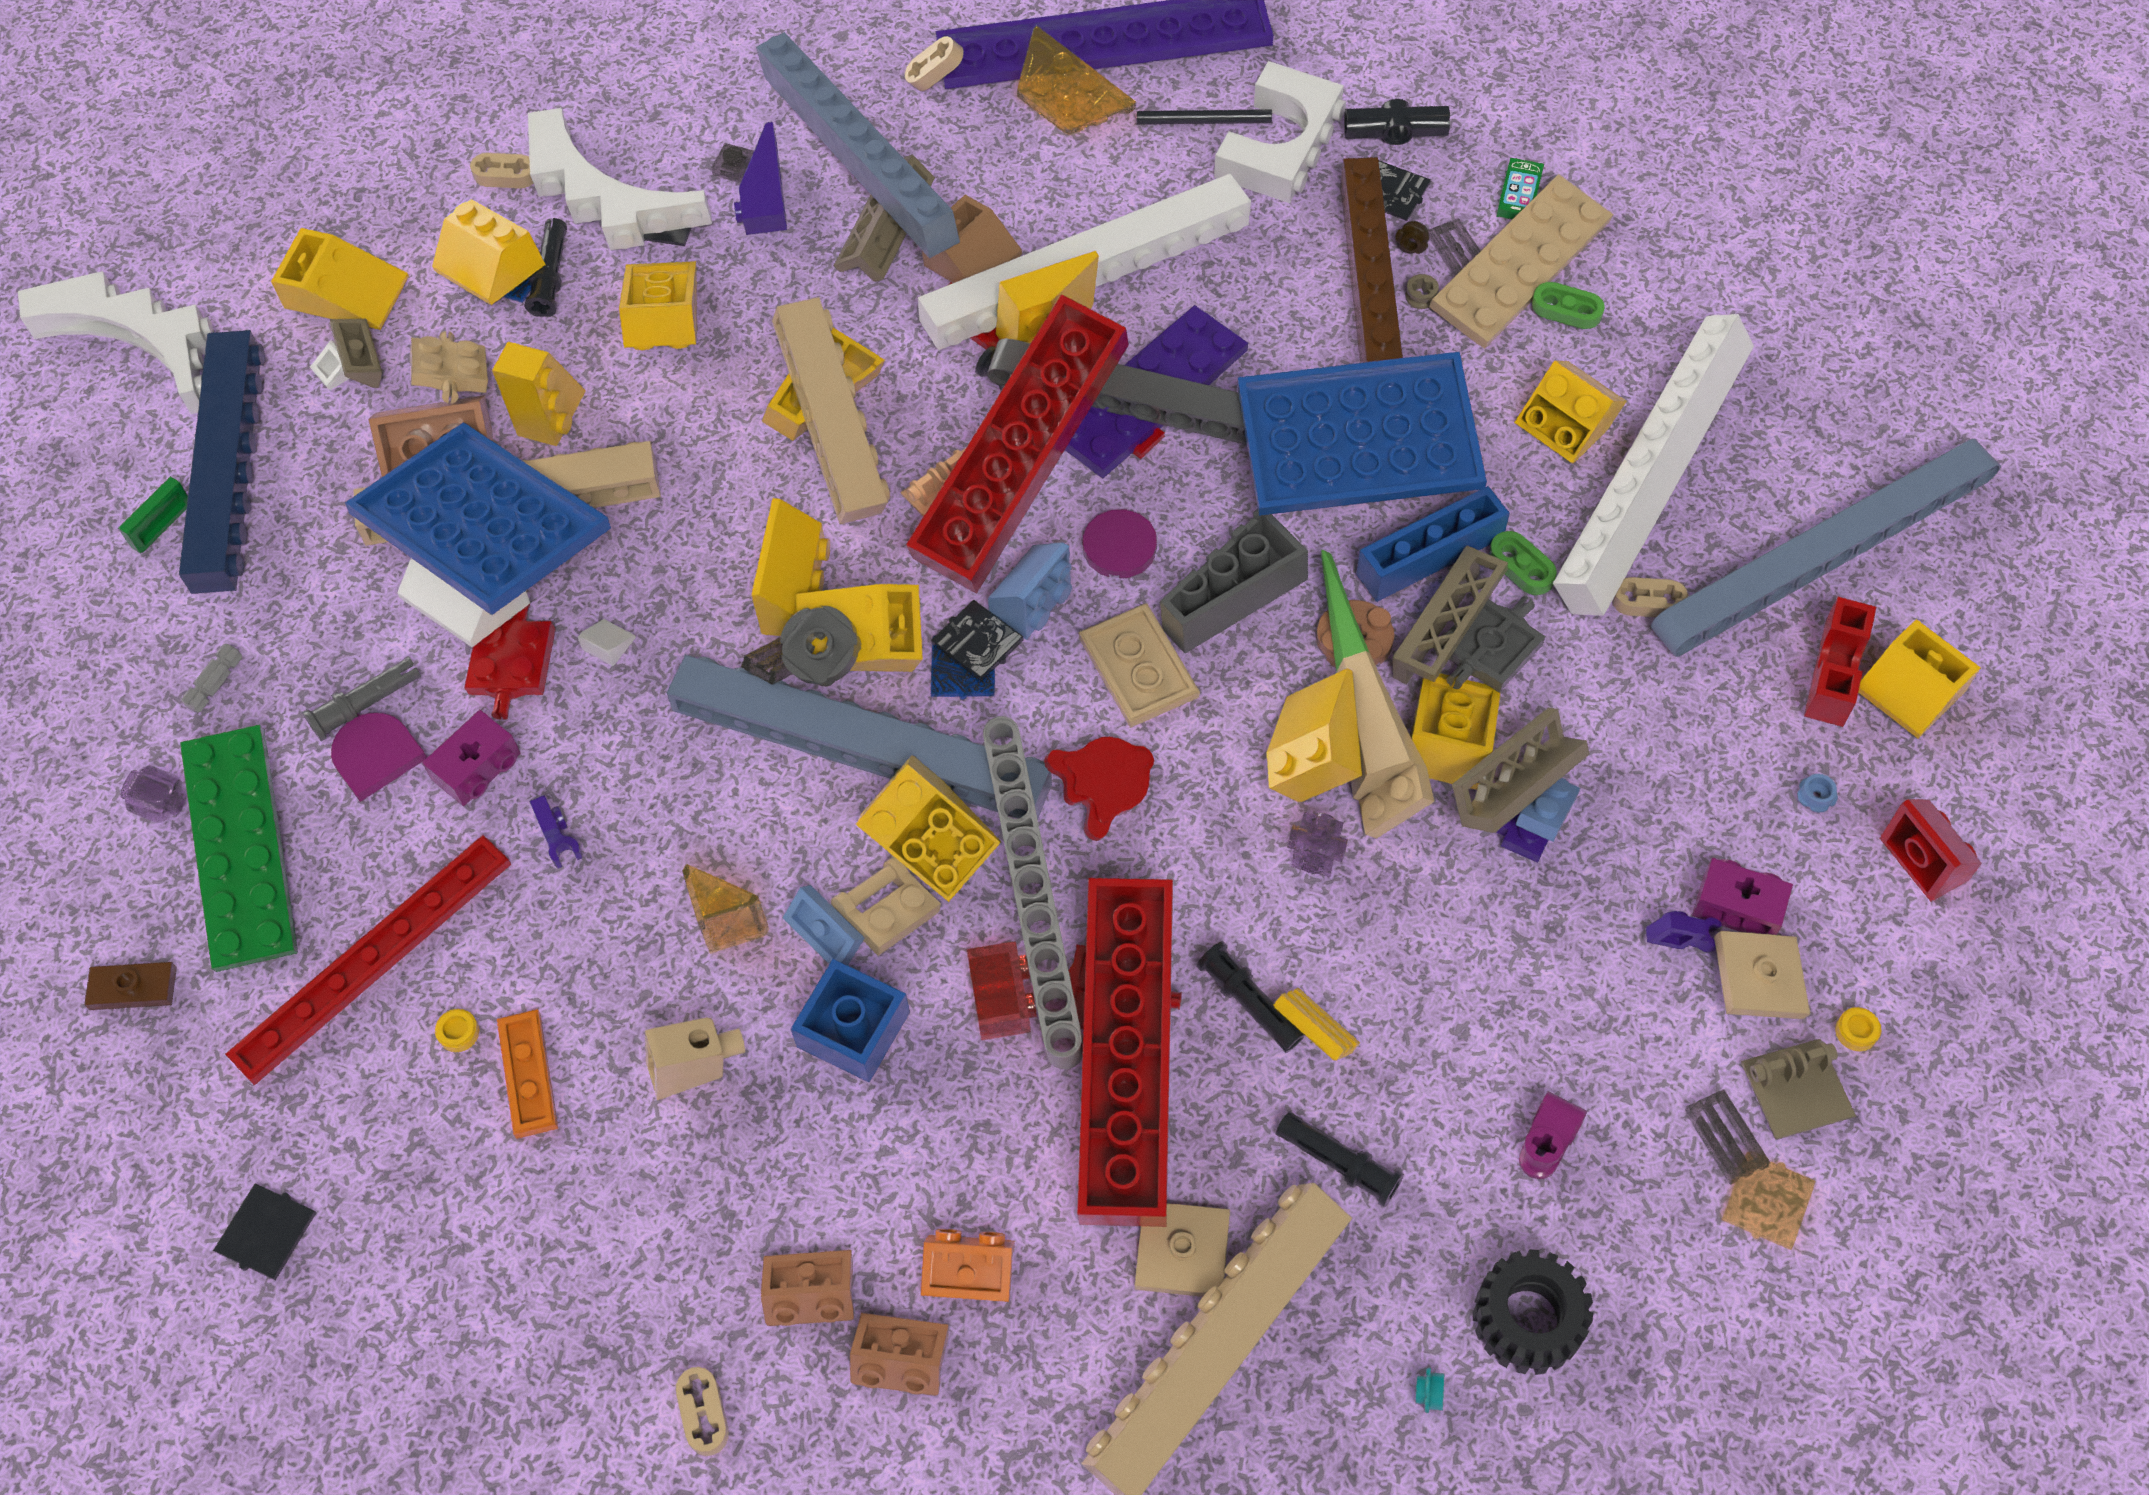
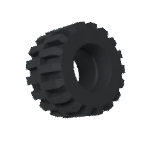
M1529 1249L1524 1257L1520 1251L1511 1253L1507 1261L1501 1258L1495 1263L1492 1271H1488L1474 1301L1476 1306L1473 1310V1321L1478 1322L1475 1330L1478 1340L1485 1338L1487 1343L1484 1350L1489 1356L1494 1352L1501 1356L1498 1363L1503 1367L1507 1368L1509 1363L1517 1365V1373L1526 1374L1529 1368L1534 1369L1535 1375L1545 1374L1549 1367H1552L1554 1371L1562 1367L1566 1360H1570L1578 1351L1589 1333L1588 1328L1593 1322L1594 1312L1589 1311L1593 1304L1591 1293L1584 1294L1583 1292L1587 1285L1582 1275L1574 1278L1571 1273L1575 1267L1568 1261L1564 1266L1556 1263L1558 1255L1551 1252L1548 1253L1546 1258H1541L1539 1250ZM1521 1291H1530L1546 1298L1555 1310L1557 1316L1556 1328L1546 1333H1534L1519 1326L1509 1312V1296Z

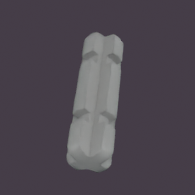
M223 644L215 654L217 659H211L193 682L195 688L190 687L183 695L181 701L188 709L197 713L201 712L209 702L206 698L208 696L213 697L231 673L228 669L236 667L242 659V655L235 647Z

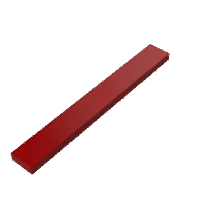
M482 835L239 1041L225 1055L253 1085H256L511 865L509 859Z

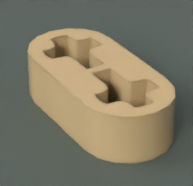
M948 36L938 39L909 62L905 70L906 81L919 91L929 89L960 64L964 55L963 48Z
M482 153L473 158L470 163L474 180L480 186L520 189L533 184L530 176V160L527 155Z
M1629 577L1623 580L1612 603L1615 609L1624 615L1657 617L1664 610L1674 605L1667 603V599L1663 597L1664 594H1670L1672 600L1675 601L1674 604L1687 598L1688 592L1684 585L1678 581ZM1627 591L1632 592L1636 601H1629L1625 593Z
M692 1367L684 1371L676 1383V1396L685 1437L690 1447L697 1454L712 1456L719 1453L727 1444L729 1438L727 1420L715 1377L705 1368ZM695 1379H700L703 1385L709 1384V1388L702 1391L704 1406L701 1407L697 1406V1402L692 1394L686 1395V1391L692 1389V1381ZM707 1415L708 1422L712 1428H719V1432L712 1435L713 1442L710 1444H705L701 1438L695 1437V1435L702 1432L700 1417Z

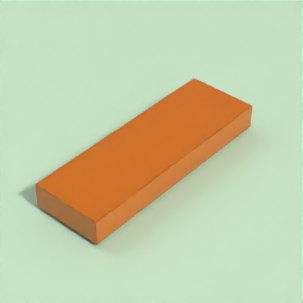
M536 1009L498 1018L497 1026L513 1135L518 1139L558 1129L539 1010Z

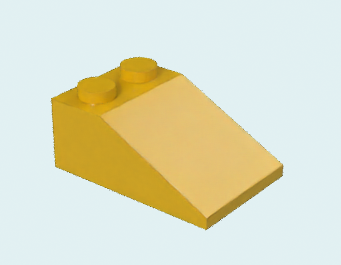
M1093 251L999 282L996 334L999 339L1008 338L1031 343L1061 294L1091 309L1094 303L1099 260L1098 253Z
M696 261L626 264L619 304L624 348L633 347L636 350H649L654 346H670L671 348L681 349L696 344Z
M1346 668L1286 697L1266 752L1270 789L1297 802H1303L1362 776L1352 670Z
M1440 673L1435 682L1424 677L1422 679L1410 737L1427 767L1429 778L1453 784L1493 752L1501 692H1497L1487 684L1466 680L1460 689H1454V684L1450 686L1447 682L1449 675ZM1479 783L1474 784L1470 789L1477 790Z

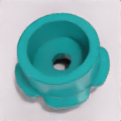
M1431 1367L1427 1368L1426 1376H1417L1416 1404H1425V1413H1429V1410L1443 1411L1445 1373L1431 1372Z

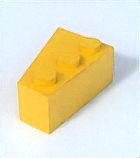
M833 327L831 334L834 343L838 342L843 350L844 364L842 366L845 375L852 378L856 393L879 375L885 359ZM788 373L768 404L762 422L794 441L807 431L808 428L790 374Z
M507 342L492 372L516 434L520 437L557 446L563 434L569 433L572 426V417L586 390L549 352Z

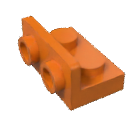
M956 1229L935 1230V1235L927 1236L923 1247L921 1296L1009 1302L1015 1241L1005 1240V1234L999 1232H980L979 1238L961 1237L962 1231Z

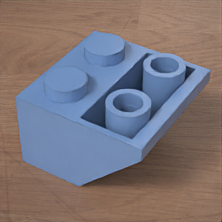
M1063 542L1033 545L988 597L989 611L1020 633L1026 640L1034 630L1040 631L1046 625L1053 607L1057 603H1064L1071 593L1070 571L1072 565L1070 564L1069 546Z

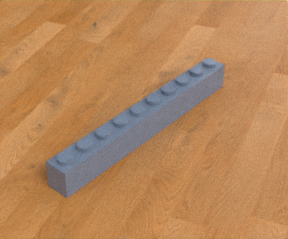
M785 32L778 36H773L768 41L756 46L764 77L929 258L960 243L953 210Z
M685 655L667 691V696L674 712L892 779L910 756L913 755L940 777L963 802L998 812L986 748L983 745L973 743L965 736L943 734L923 723L911 724L898 720L897 717L887 712L875 713L862 709L858 704L851 701L839 702L826 698L822 693L815 690L803 691L790 687L786 682L779 679L767 680L757 677L743 668L731 669L721 666L708 657L695 658ZM1026 757L1025 761L1038 819L1052 786V774L1040 759ZM1014 772L1006 773L1001 777V780L1011 782L1016 780L1019 775ZM1015 809L1008 816L1019 819L1027 812L1023 809Z

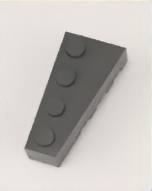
M1257 508L1253 512V518L1245 526L1241 524L1231 533V539L1220 550L1215 548L1206 557L1207 562L1198 571L1192 570L1160 601L1163 631L1184 653L1189 652L1308 580V550L1272 514L1259 516Z

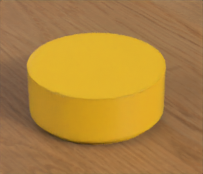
M1854 1007L1842 1013L1836 1022L1835 1032L1838 1040L1846 1048L1853 1051H1866L1872 1048L1880 1038L1881 1024L1871 1011L1865 1008Z
M464 1009L447 1011L438 1019L435 1025V1036L444 1049L450 1052H462L469 1049L479 1037L480 1029L478 1022L469 1011Z

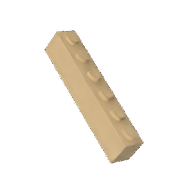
M819 297L777 306L772 323L839 524L882 514L890 499L889 487L886 480L879 477L876 468L878 466L877 451L873 444H868L865 435L867 431L866 419L862 410L857 411L853 399L855 398L854 383L850 376L846 377L842 366L844 364V355L841 345L838 342L834 343L831 334L833 323L829 310L823 309Z

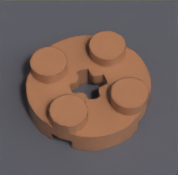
M1348 600L1360 631L1366 637L1364 640L1375 665L1378 663L1382 664L1389 657L1394 641V628L1391 623L1390 613L1386 609L1366 601ZM1327 610L1319 620L1316 642L1319 650L1321 649L1322 653L1327 657L1326 660L1336 668L1329 611Z

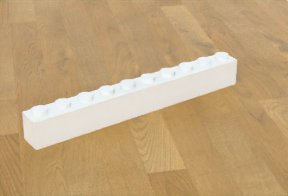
M1227 174L918 297L919 321L938 351L951 345H957L963 340L996 328L999 282L1093 251H1096L1099 255L1095 287L1109 281H1116L1124 275L1139 269L1148 268L1161 260L1175 257L1186 250L1201 244H1207L1213 239L1228 233L1241 230L1249 225L1251 200L1233 176Z
M1739 314L1705 317L1554 580L1553 584L1570 613L1604 616L1754 347Z

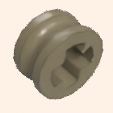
M1418 274L1411 277L1407 283L1406 301L1416 309L1429 308L1432 299L1439 291L1438 282L1432 276L1426 274ZM1416 289H1422L1424 293L1428 294L1422 295L1421 291H1416Z

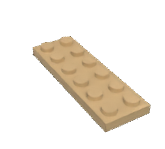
M1558 174L1432 299L1429 308L1485 349L1532 302L1535 289L1542 283L1551 282L1603 230L1614 214Z

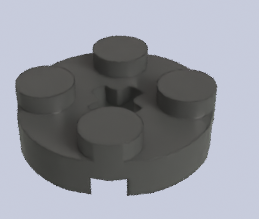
M830 606L814 609L806 608L793 615L783 628L780 640L783 644L782 660L786 668L801 681L827 687L844 677L854 666L858 653L861 650V639L857 635L854 624L841 611ZM827 637V649L823 653L812 654L815 649L814 645L811 644L815 638L823 640Z

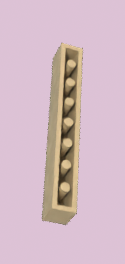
M650 441L631 442L626 445L609 448H594L589 451L572 454H557L553 457L522 460L593 508L661 497L657 463ZM365 488L353 489L354 496ZM355 518V526L365 546L388 542Z
M1315 1183L1292 1185L1282 1194L1277 1202L1280 1206L1279 1210L1271 1220L1267 1218L1257 1226L1251 1235L1254 1242L1245 1253L1240 1252L1229 1262L1224 1271L1227 1277L1218 1288L1212 1287L1204 1294L1197 1306L1200 1311L1192 1322H1185L1176 1330L1170 1340L1173 1346L1164 1358L1158 1357L1147 1367L1142 1376L1145 1382L1136 1394H1128L1119 1403L1114 1412L1117 1418L1108 1430L1105 1431L1103 1429L1099 1431L1086 1447L1088 1455L1081 1464L1114 1495L1143 1494L1351 1221L1352 1217Z

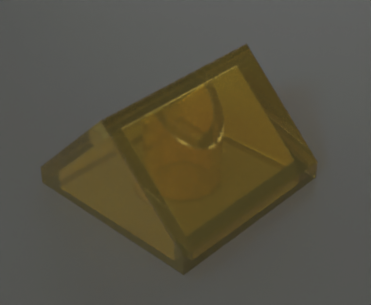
M685 865L682 872L698 925L710 954L766 936L769 926L759 896L693 866Z

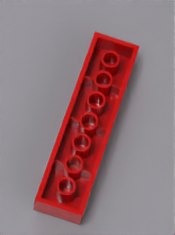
M1061 294L907 542L906 546L914 560L970 591L978 593L1128 348L1129 342L1126 327Z
M1089 878L1077 1210L1079 1225L1167 1227L1173 879Z

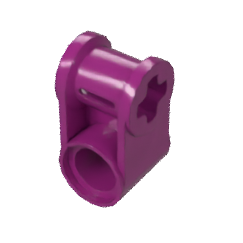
M1548 1091L1537 1110L1520 1152L1519 1163L1523 1172L1534 1179H1546L1552 1176L1568 1146H1571L1588 1111ZM1539 1149L1546 1151L1543 1157L1536 1154Z

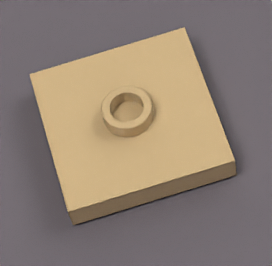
M1720 931L1714 936L1726 1014L1804 1019L1810 1015L1797 937Z
M1167 1203V1227L1141 1226L1135 1290L1203 1297L1212 1287L1218 1288L1225 1277L1230 1209Z

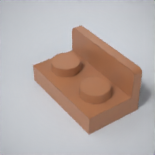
M841 1250L764 1256L761 1301L766 1325L789 1326L793 1324L832 1323L853 1320L852 1251Z
M861 1313L850 1352V1382L867 1388L898 1390L916 1395H938L940 1390V1371L949 1336V1325Z

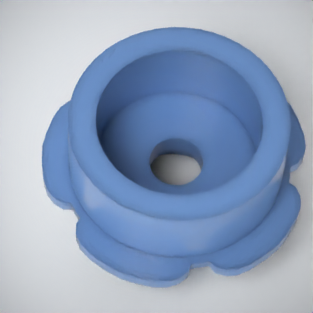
M1814 774L1803 779L1799 784L1798 800L1803 806L1810 807L1813 812H1825L1829 806H1834L1838 800L1836 784L1826 775ZM1818 792L1820 797L1814 796L1813 793Z

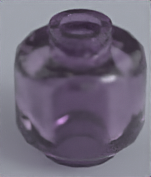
M151 765L142 767L139 771L132 770L126 778L120 797L125 800L127 811L154 823L166 821L171 814L178 816L187 799V795L182 793V781L178 776Z

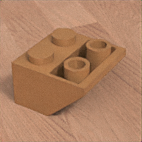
M966 194L950 207L954 213L960 243L932 258H929L922 251L924 266L953 283L1022 255V249L993 210Z

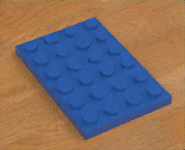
M1460 351L1238 377L1237 387L1259 516L1481 490L1486 487L1487 479Z
M464 422L345 502L350 515L490 615L495 614L611 529L607 516Z

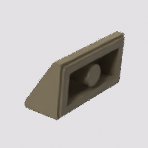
M330 319L329 324L345 377L372 388H379L382 370L367 320Z

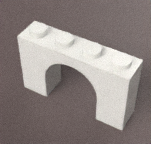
M1268 61L1255 84L1254 107L1258 109H1272L1273 114L1288 118L1298 124L1303 133L1286 143L1268 144L1229 131L1215 155L1214 178L1217 179L1231 174L1240 187L1291 203L1296 191L1300 193L1303 191L1307 182L1309 167L1313 169L1316 167L1320 158L1322 143L1326 145L1329 143L1334 129V121H1340L1346 108V101L1342 100L1344 85Z

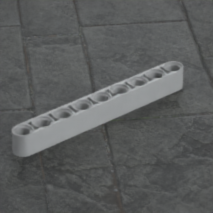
M998 716L986 723L983 729V738L1043 1042L1049 1062L1056 1068L1070 1069L1075 1067L1083 1057L1082 1034L1017 723L1011 718ZM1000 737H1009L1012 739L1008 744L1005 745H997L993 743L997 738ZM1014 772L1019 775L1016 780L1011 782L1001 780V777L1006 773ZM1015 809H1023L1027 812L1019 819L1008 817V814ZM1022 846H1031L1035 849L1028 856L1015 854V851ZM1030 883H1037L1042 886V889L1036 894H1026L1022 891ZM1038 921H1045L1050 924V928L1043 933H1035L1030 930L1031 925ZM1046 959H1052L1058 963V967L1051 972H1042L1037 968ZM1054 998L1062 999L1067 1003L1065 1008L1058 1012L1048 1011L1045 1005ZM1061 1038H1069L1075 1042L1074 1047L1067 1052H1058L1053 1048V1045Z

